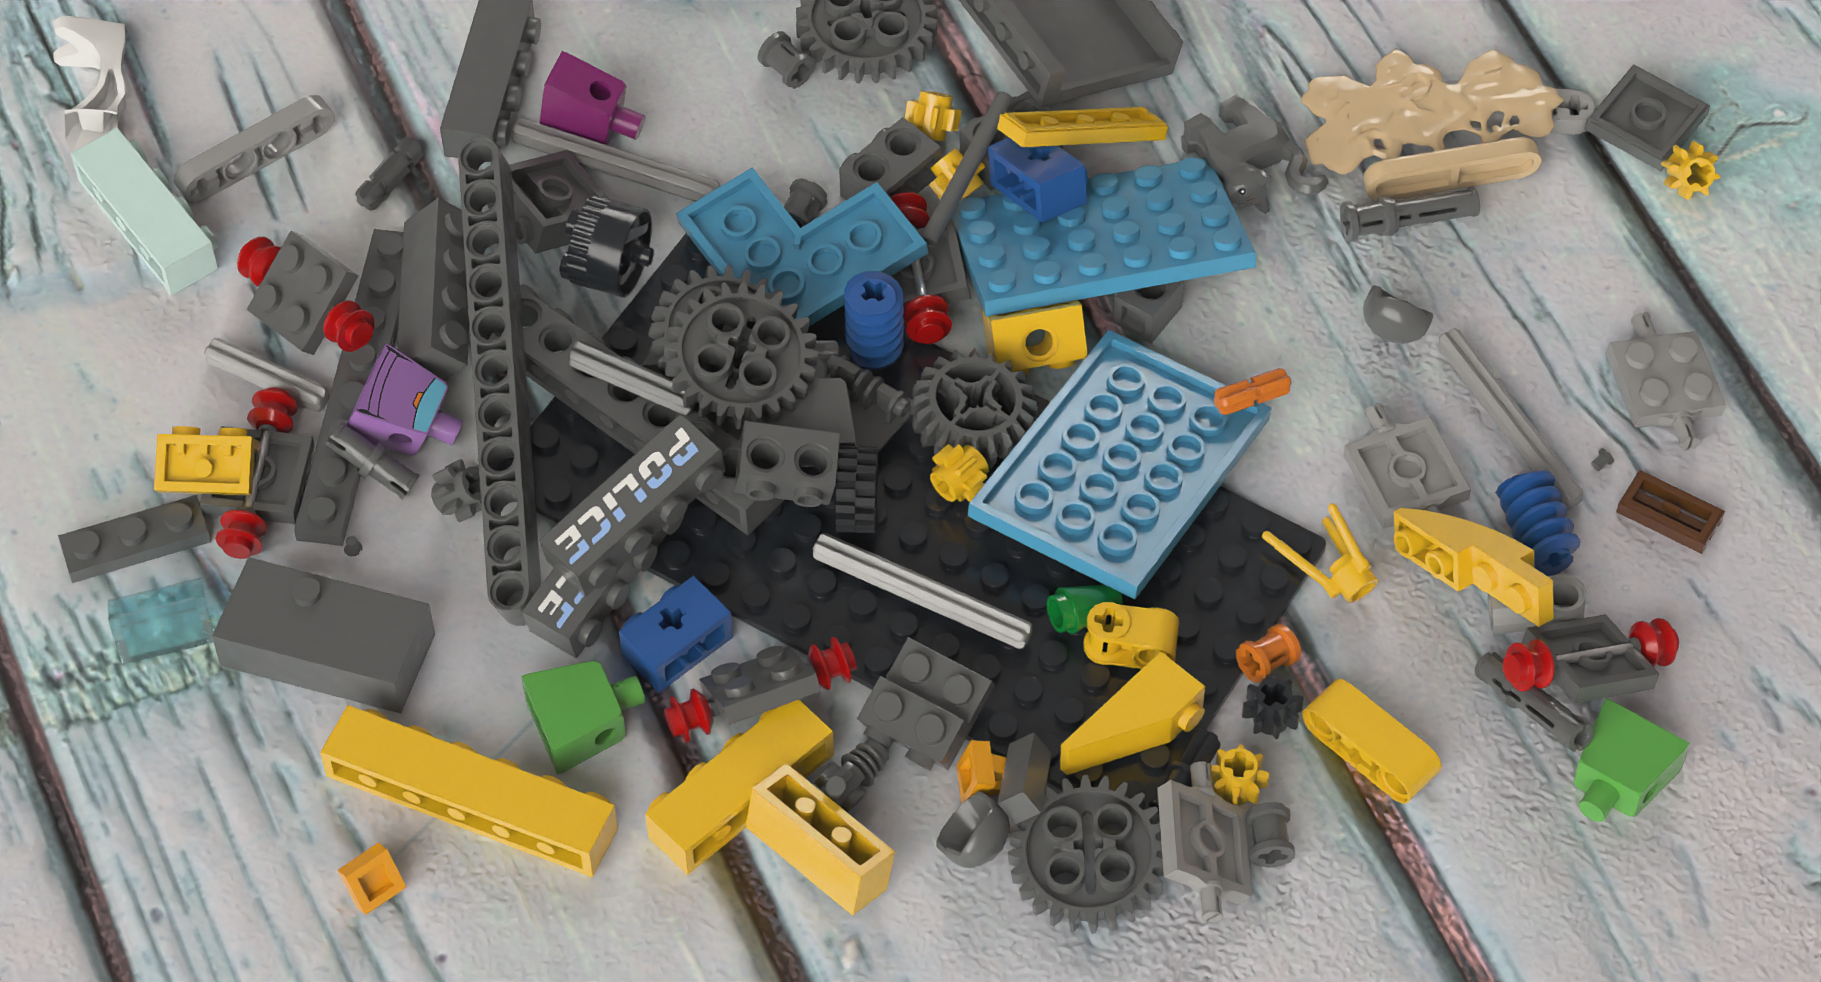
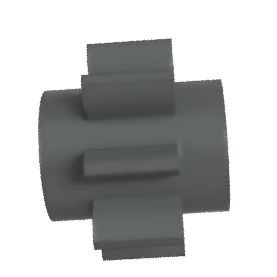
M460 459L433 474V478L437 483L432 487L431 497L435 507L443 516L455 513L457 521L462 522L475 516V513L482 511L478 467L465 468L463 460Z

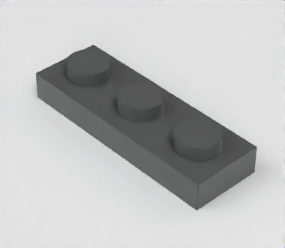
M197 495L58 535L72 583L211 542Z

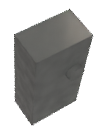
M248 557L212 634V639L221 667L401 714L433 641L435 630L428 603Z

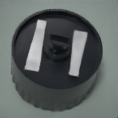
M597 195L588 197L582 210L572 209L565 227L566 235L571 236L568 251L565 252L560 263L559 272L561 278L570 280L569 282L615 296L623 298L629 296L636 287L644 266L649 267L654 256V249L650 248L652 236V217L650 211Z

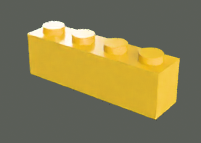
M799 699L763 712L759 721L744 734L737 733L726 742L722 751L708 763L702 762L696 765L688 773L682 784L672 792L662 793L653 800L648 811L645 813L648 837L677 866L689 875L746 828L750 797L754 786L785 764L791 766L806 779L834 756L833 731Z

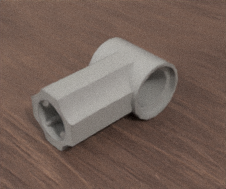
M1560 574L1553 576L1551 579L1553 580L1554 619L1545 624L1584 618L1586 601L1584 584L1578 578L1571 575ZM1488 594L1489 621L1493 635L1524 632L1528 627L1537 626ZM1556 604H1567L1570 605V607H1559L1556 606Z

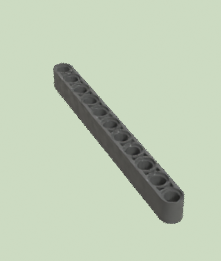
M476 137L463 145L459 152L458 162L487 594L490 603L508 623L515 626H525L527 623L522 611L541 586L512 171L510 164L491 139ZM492 161L487 168L478 170L484 162ZM495 202L490 210L481 212L485 205ZM498 244L492 253L484 254L489 246ZM501 286L497 294L486 297L492 288ZM505 328L500 337L489 340L492 333L498 329ZM508 371L506 377L501 382L492 383L496 375ZM507 414L511 415L506 424L495 427L498 419ZM514 458L512 465L508 469L498 471L500 464L504 460ZM517 502L514 511L508 515L501 516V512L507 504ZM520 546L519 553L513 559L504 560L508 550ZM524 591L519 602L507 606V601L513 593Z

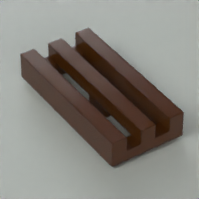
M1641 470L1638 471L1619 501L1616 511L1700 554L1705 550L1708 540H1711L1716 527H1719L1725 513L1724 510ZM1642 489V490H1644V491H1646V492H1648V493H1650V494H1652V495H1654V496H1656V497H1658V498L1664 500V502L1662 503V502H1660V501H1658V500H1656V499H1654V498H1652V497H1650V496H1648V495H1646V494L1640 492L1639 490ZM1681 509L1707 521L1706 524L1681 512Z

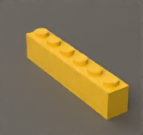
M347 705L320 752L326 776L590 877L594 876L618 830L615 805L598 793L579 792L566 787L562 781L553 776L542 775L539 777L521 770L518 765L504 758L494 760L478 754L465 743L455 741L451 744L433 737L422 727L416 725L406 727L390 721L385 715L374 709H365L363 711Z

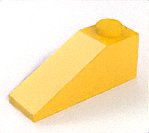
M1159 652L1061 744L1060 770L1066 775H1070L1169 743L1182 730L1185 732L1191 731L1202 719L1205 712L1203 708L1205 686L1165 654Z

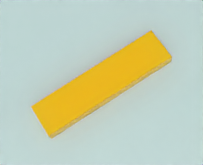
M1144 107L1004 113L1000 114L997 129L1021 147L1165 140L1169 126Z

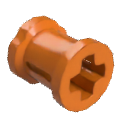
M1283 624L1272 626L1268 629L1266 636L1255 642L1246 641L1240 644L1236 650V660L1239 668L1254 683L1265 681L1266 675H1270L1271 671L1282 665L1291 666L1298 662L1301 657V647L1298 639Z

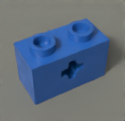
M1010 138L988 146L991 185L1042 223L1087 203L1086 183L1088 181V174L1085 165L1059 146L1021 147Z
M692 576L682 585H675L669 588L662 595L660 601L644 613H636L625 622L623 628L619 630L622 656L660 693L733 638L731 612Z

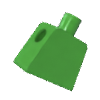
M595 660L521 676L526 704L557 775L621 742L626 737L622 711L645 703L644 693L636 675L610 684L601 663Z
M1606 698L1593 726L1594 736L1592 741L1583 750L1578 762L1573 783L1577 788L1586 792L1578 807L1587 818L1596 822L1604 821L1612 808L1629 817L1637 816L1679 774L1683 768L1690 743Z

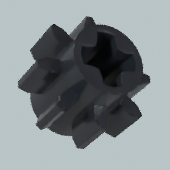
M1266 675L1265 681L1260 683L1258 687L1252 684L1247 686L1246 699L1248 701L1243 703L1242 718H1253L1254 734L1262 732L1267 735H1273L1275 739H1279L1280 733L1285 731L1287 727L1294 730L1298 728V713L1303 709L1304 698L1300 695L1293 696L1291 689L1292 681L1290 679L1284 682L1280 679H1272L1270 675Z

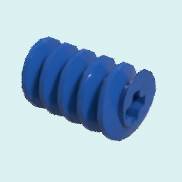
M865 271L852 277L844 289L846 343L850 349L853 362L868 369H883L893 365L901 357L904 349L903 290L899 283L888 274L878 271Z
M1542 470L1513 476L1501 483L1495 493L1500 498V506L1506 514L1508 525L1512 529L1513 539L1534 550L1535 569L1546 576H1552L1561 573L1571 565L1574 558L1571 554L1580 547L1581 541L1577 534L1572 533L1574 524L1570 518H1566L1568 513L1566 505L1559 502L1562 494L1557 487H1554V475L1549 471Z

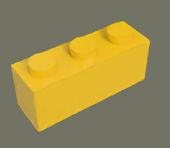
M785 764L752 788L745 827L851 915L856 914L887 890L895 851L791 766Z

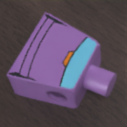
M385 344L372 367L346 425L376 446L378 443H381L389 450L413 456L416 455L427 435L452 446L461 429L463 420L439 409L448 390L446 382L394 347Z

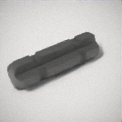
M404 137L394 148L397 152H391L369 176L371 181H364L356 190L355 195L358 204L364 206L369 211L375 210L385 199L382 195H389L409 173L410 169L408 166L414 167L423 157L424 152L421 143L411 137Z

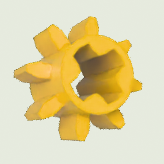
M921 90L919 100H907L904 118L932 140L945 141L947 131H958L962 110L952 107L953 96Z
M1696 141L1691 142L1689 150L1674 145V153L1669 157L1668 161L1661 162V165L1667 168L1669 175L1664 180V185L1671 189L1678 188V195L1687 200L1690 199L1693 191H1698L1706 196L1709 195L1708 187L1714 180L1721 177L1715 172L1713 166L1718 160V156L1710 151L1704 152V146Z
M957 148L949 152L930 168L937 178L929 186L939 199H941L963 158ZM982 162L978 166L961 200L967 198L984 184L977 175L985 168Z
M948 444L932 457L936 466L932 468L933 473L930 475V479L937 492L951 502L956 499L961 502L965 498L971 502L984 486L983 481L987 479L986 474L989 472V466L982 454L970 445H965L962 448L958 444L953 448Z
M1239 744L1237 748L1227 752L1222 749L1217 750V765H1211L1212 783H1215L1213 787L1215 793L1226 802L1237 806L1248 801L1256 805L1259 800V788H1267L1269 781V772L1260 770L1262 768L1263 755L1260 753L1254 756L1253 753L1244 749L1243 744Z

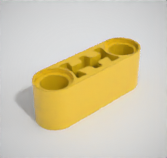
M1336 679L1302 710V720L1316 738L1397 802L1408 803L1442 770V764L1438 755L1429 745L1346 680Z

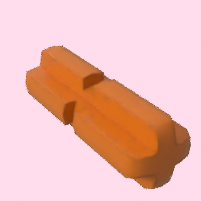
M1277 368L1251 377L1250 383L1245 379L1218 388L1214 392V405L1218 408L1220 414L1228 415L1254 406L1255 400L1260 404L1287 395L1292 384L1290 377L1287 376L1284 369Z

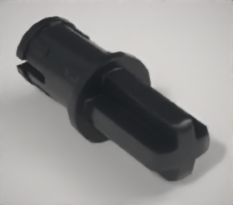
M1203 728L1196 730L1179 759L1170 762L1168 765L1169 775L1163 784L1172 780L1192 787L1190 765L1195 762L1211 763L1221 746L1218 736ZM1157 792L1154 799L1150 801L1149 807H1157L1159 814V802Z

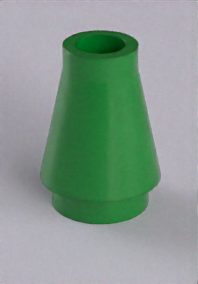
M1105 584L1061 587L1057 589L1056 594L1048 597L1047 612L1051 624L1057 632L1063 633L1067 631L1070 634H1075L1087 627V616L1095 605L1102 602H1113L1122 605V596L1119 591Z

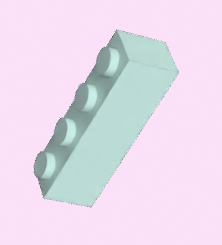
M115 128L71 153L78 181L171 296L218 270L214 250L218 249V245L213 234L206 225L199 227L194 222L193 212L182 196L175 198L171 194V188L166 177L159 168L152 170L149 167L146 155L135 139L128 141L121 131Z

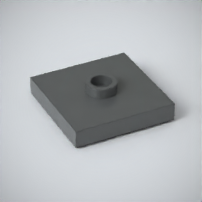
M1633 64L1587 119L1585 130L1653 168L1662 171L1665 167L1661 165V162L1668 161L1669 157L1674 153V145L1679 147L1684 145L1708 116L1710 105Z

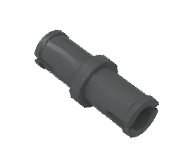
M343 421L325 444L327 448H331L360 469L358 474L364 478L368 475L397 494L402 500L420 476L385 453L387 448L384 445L378 443L375 446L348 427Z

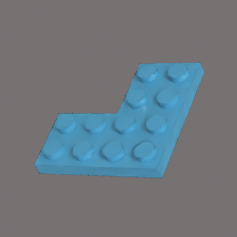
M753 167L676 213L680 226L719 276H723L727 265H730L733 269L734 278L740 279L746 269L750 270V283L754 285L761 279L766 278L765 292L770 294L781 290L783 293L781 306L796 303L798 311L795 320L808 317L810 320L809 326L845 305L844 289L847 282L855 275L865 271H878L892 276L928 254L927 243L878 182L802 228L798 226Z

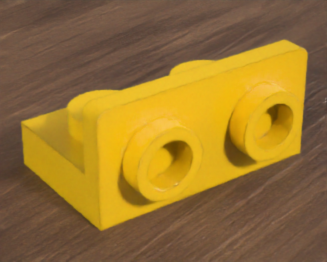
M174 426L172 427V434H157L154 491L158 493L252 495L254 453L259 452L260 442L251 436H247L248 430L241 428H219L218 436L200 435L201 429L197 427Z

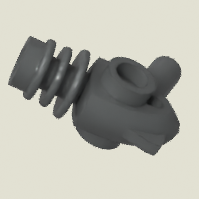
M867 739L864 743L856 745V748L850 751L849 754L841 757V768L835 762L831 763L814 784L821 792L849 813L867 793L861 786L870 787L873 785L874 778L878 776V772L884 770V764L889 760L888 752L878 741Z

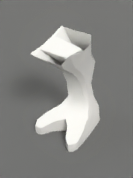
M61 16L53 20L56 35L69 42L59 47L53 53L54 62L60 66L93 67L100 70L97 85L91 93L73 109L65 110V140L71 153L118 128V121L126 109L125 87L121 73L125 54V24L75 16Z

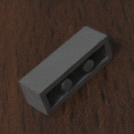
M1035 732L1010 743L1008 747L998 805L1015 825L1040 814L1042 810L1052 753Z

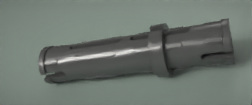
M1488 652L1477 661L1474 671L1475 676L1499 693L1501 701L1507 706L1522 710L1573 752H1576V749L1582 751L1590 744L1594 736V728L1589 723L1580 719L1541 688L1533 685L1528 691L1521 692L1516 690L1506 679L1503 672V659L1496 652H1492V654Z

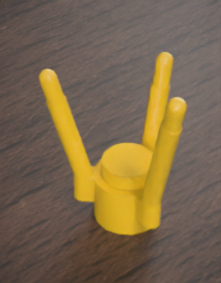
M1334 503L1328 505V510L1335 525L1329 517L1322 519L1324 527L1342 556L1329 568L1333 575L1331 578L1323 574L1271 532H1263L1262 538L1323 586L1332 599L1342 594L1348 604L1354 603L1365 597L1378 585L1379 580L1370 570V563L1361 553L1345 519Z

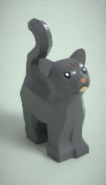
M1234 95L1220 103L1218 116L1225 123H1233L1236 126L1226 133L1221 131L1212 122L1211 118L1202 113L1184 122V135L1181 136L1182 150L1186 154L1199 153L1202 158L1206 159L1208 165L1216 171L1220 181L1224 183V189L1232 205L1236 204L1241 207L1254 205L1262 213H1268L1269 205L1265 196L1266 184L1271 181V175L1261 169L1275 165L1282 160L1289 161L1285 177L1288 185L1298 194L1306 196L1317 195L1329 183L1325 175L1314 178L1303 177L1308 161L1303 151L1288 138L1281 124L1269 118L1252 100L1246 101Z

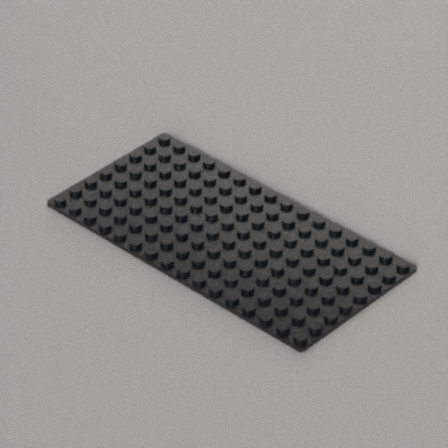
M685 233L602 337L608 348L621 358L629 357L638 365L644 363L650 353L649 350L652 342L656 340L648 337L651 323H655L651 317L655 306H661L659 301L663 291L671 292L675 279H679L687 284V278L691 270L697 272L704 279L708 266H711L687 233ZM845 305L809 326L806 333L816 334V341H836L839 346V357L846 355L852 363L856 364L852 361L850 349L846 343ZM749 321L746 326L753 329L756 323ZM725 324L722 332H731L733 327ZM904 329V349L901 357L893 365L886 368L868 370L872 371L873 376H880L884 379V383L897 391H904L908 398L913 399L914 384L917 383V380L921 379V373L925 367L934 368V362L939 356L950 361L953 353L934 343L924 344L915 342L908 337ZM1034 394L1033 400L1036 401L1037 414L1034 419L1036 421L1050 401ZM556 397L550 401L530 426L536 512L558 524L635 455ZM995 397L994 400L1002 406L1001 411L1009 415L1002 401ZM937 402L942 414L951 422L953 418L945 412L946 407ZM910 417L878 453V498L875 533L836 531V473V484L829 505L821 504L816 507H804L797 505L793 500L785 499L749 535H746L695 498L688 504L679 528L671 535L667 533L657 547L656 558L646 571L673 585H682L694 576L731 612V616L808 656L812 644H815L821 651L829 649L831 637H836L840 644L847 642L853 652L857 669L851 672V679L873 690L880 676L886 678L908 637L993 681L995 687L966 740L990 741L992 754L1007 757L1010 743L1035 732L1052 753L1047 783L1063 791L1062 780L1067 778L1075 789L1080 788L1083 775H1088L1091 787H1098L1102 778L1108 776L1109 788L1112 791H1116L1123 782L1128 783L1129 799L1141 792L1144 793L1145 807L1143 810L1150 808L1149 803L1156 796L1157 788L1164 783L1169 775L1167 767L1170 762L1179 759L1196 730L1200 728L1207 730L1244 674L1236 660V650L1240 644L1246 641L1255 642L1266 636L1268 629L1278 623L1309 576L1262 538L1263 532H1271L1313 566H1316L1325 552L1326 541L1322 536L1220 486L1137 598L1133 599L1121 593L1122 605L1141 608H1162L1175 613L1179 618L1175 663L1205 686L1203 702L1205 712L1202 719L1191 731L1185 732L1182 730L1169 743L1070 775H1066L1060 770L1061 744L1141 669L1117 665H1101L1089 659L1084 652L1083 646L1085 635L1088 632L1087 627L1075 634H1070L1067 631L1059 633L1055 630L1047 612V599L1049 596L1056 594L1057 589L1061 587L1103 585V583L968 517L970 502L966 498L961 502L958 499L951 502L943 498L934 488L930 479V475L933 473L932 468L936 466L932 459L935 456V446H922L920 441L921 434L914 433L912 426L913 417ZM662 424V425H658V426H659V427H663V426H667L668 424ZM997 457L996 464L992 469L989 467V472L986 474L987 479L983 481L984 484L1004 461L1003 459ZM514 458L504 460L500 464L498 471L508 469L512 465ZM800 467L808 475L816 476L821 474L815 467ZM736 474L728 475L727 477H736ZM822 533H828L1029 621L1033 625L1030 640L1024 648L1018 649L818 561L813 557L815 542ZM1107 615L1106 625H1110L1111 615ZM1103 642L1102 651L1107 652L1108 643Z

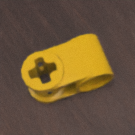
M1102 602L1095 605L1089 611L1087 616L1088 632L1085 635L1083 646L1087 657L1093 662L1101 665H1117L1142 669L1159 652H1162L1175 662L1179 631V618L1175 613L1162 608H1141L1119 605L1113 602ZM1107 615H1111L1110 625H1106ZM1103 642L1108 643L1107 652L1102 651Z

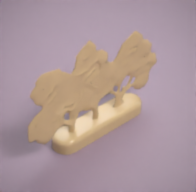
M1395 48L1375 65L1377 71L1375 74L1376 81L1371 86L1354 81L1347 75L1316 77L1307 85L1309 90L1301 98V103L1306 105L1314 115L1326 120L1325 124L1305 139L1306 149L1312 164H1324L1329 170L1344 175L1352 172L1364 158L1375 155L1384 159L1370 165L1363 175L1367 195L1377 201L1379 196L1384 195L1393 197L1396 200L1515 180L1534 173L1540 167L1542 159L1538 146L1532 139L1527 137L1499 139L1512 129L1518 130L1526 136L1537 138L1548 135L1555 126L1552 119V110L1564 101L1559 96L1557 89L1543 85L1538 71L1531 69L1527 65L1517 64L1511 57L1494 49L1488 50L1469 62L1464 70V75L1457 84H1447L1442 80L1441 71L1425 63L1417 65L1413 63L1412 57ZM1496 111L1503 112L1504 118L1501 126H1492L1493 132H1489L1487 120L1491 114ZM1517 116L1519 124L1510 126L1509 121L1511 117ZM1471 121L1480 122L1481 130L1474 129L1470 125ZM1467 130L1480 136L1482 143L1445 149L1443 139L1451 131ZM1381 139L1385 149H1377L1373 141ZM1407 143L1420 146L1427 145L1434 149L1432 152L1400 157L1402 145Z

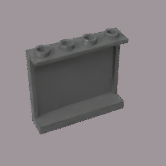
M959 0L1040 107L1171 75L1183 45V40L1177 31L1171 27L1150 0Z

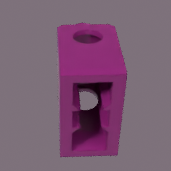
M561 51L544 83L539 123L608 145L615 132L637 140L643 128L646 115L623 107L627 86L622 80L567 52Z

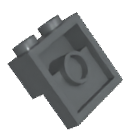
M568 150L510 164L517 243H527L535 254L569 245L571 236L566 235L565 227L572 209L582 210L588 197L593 195L608 198ZM495 202L487 204L489 210L494 206Z
M908 637L886 678L879 677L857 720L867 727L863 735L869 739L878 741L886 748L890 747L892 741L908 749L905 755L907 759L931 771L934 764L949 770L995 684L984 676Z

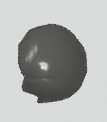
M1376 285L1371 287L1363 305L1366 324L1375 335L1387 342L1407 344L1420 340L1428 331L1433 319V313L1418 308L1408 301L1398 299Z
M976 792L965 800L951 815L937 838L936 847L953 863L963 868L982 866L992 861L1004 849L1010 833L1009 816L998 805L997 801L983 792Z

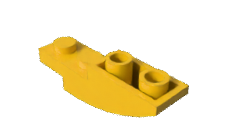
M1399 508L1393 511V541L1395 550L1403 557L1410 559L1458 592L1472 584L1476 585L1480 590L1496 598L1511 608L1512 611L1520 614L1538 627L1554 619L1553 580L1534 568L1533 549L1494 529L1454 516L1409 508Z

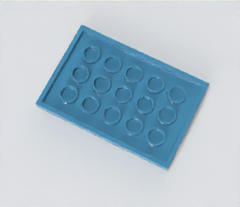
M1191 157L1166 165H1146L1127 172L1097 174L1092 178H1088L1086 183V204L1043 223L1004 194L982 198H965L959 202L950 221H954L961 255L986 317L1256 267V251L1216 171L1208 165L1205 158Z
M1108 330L969 503L968 517L1136 599L1268 423L1272 407L1263 403L1258 404L1255 400V405L1228 415H1222L1218 408L1215 407L1213 399L1215 398V390L1226 385Z

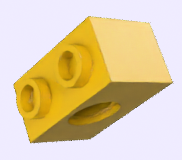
M1078 300L987 317L982 309L987 355L994 351L996 362L999 364L1011 359L1013 365L1012 372L1024 371L1026 375L1030 373V368L1045 365L1052 369L1068 368L1075 364V360L1084 359L1088 356L1082 304ZM1037 329L1045 330L1044 338L1039 344L1026 346L1027 336L1032 331Z

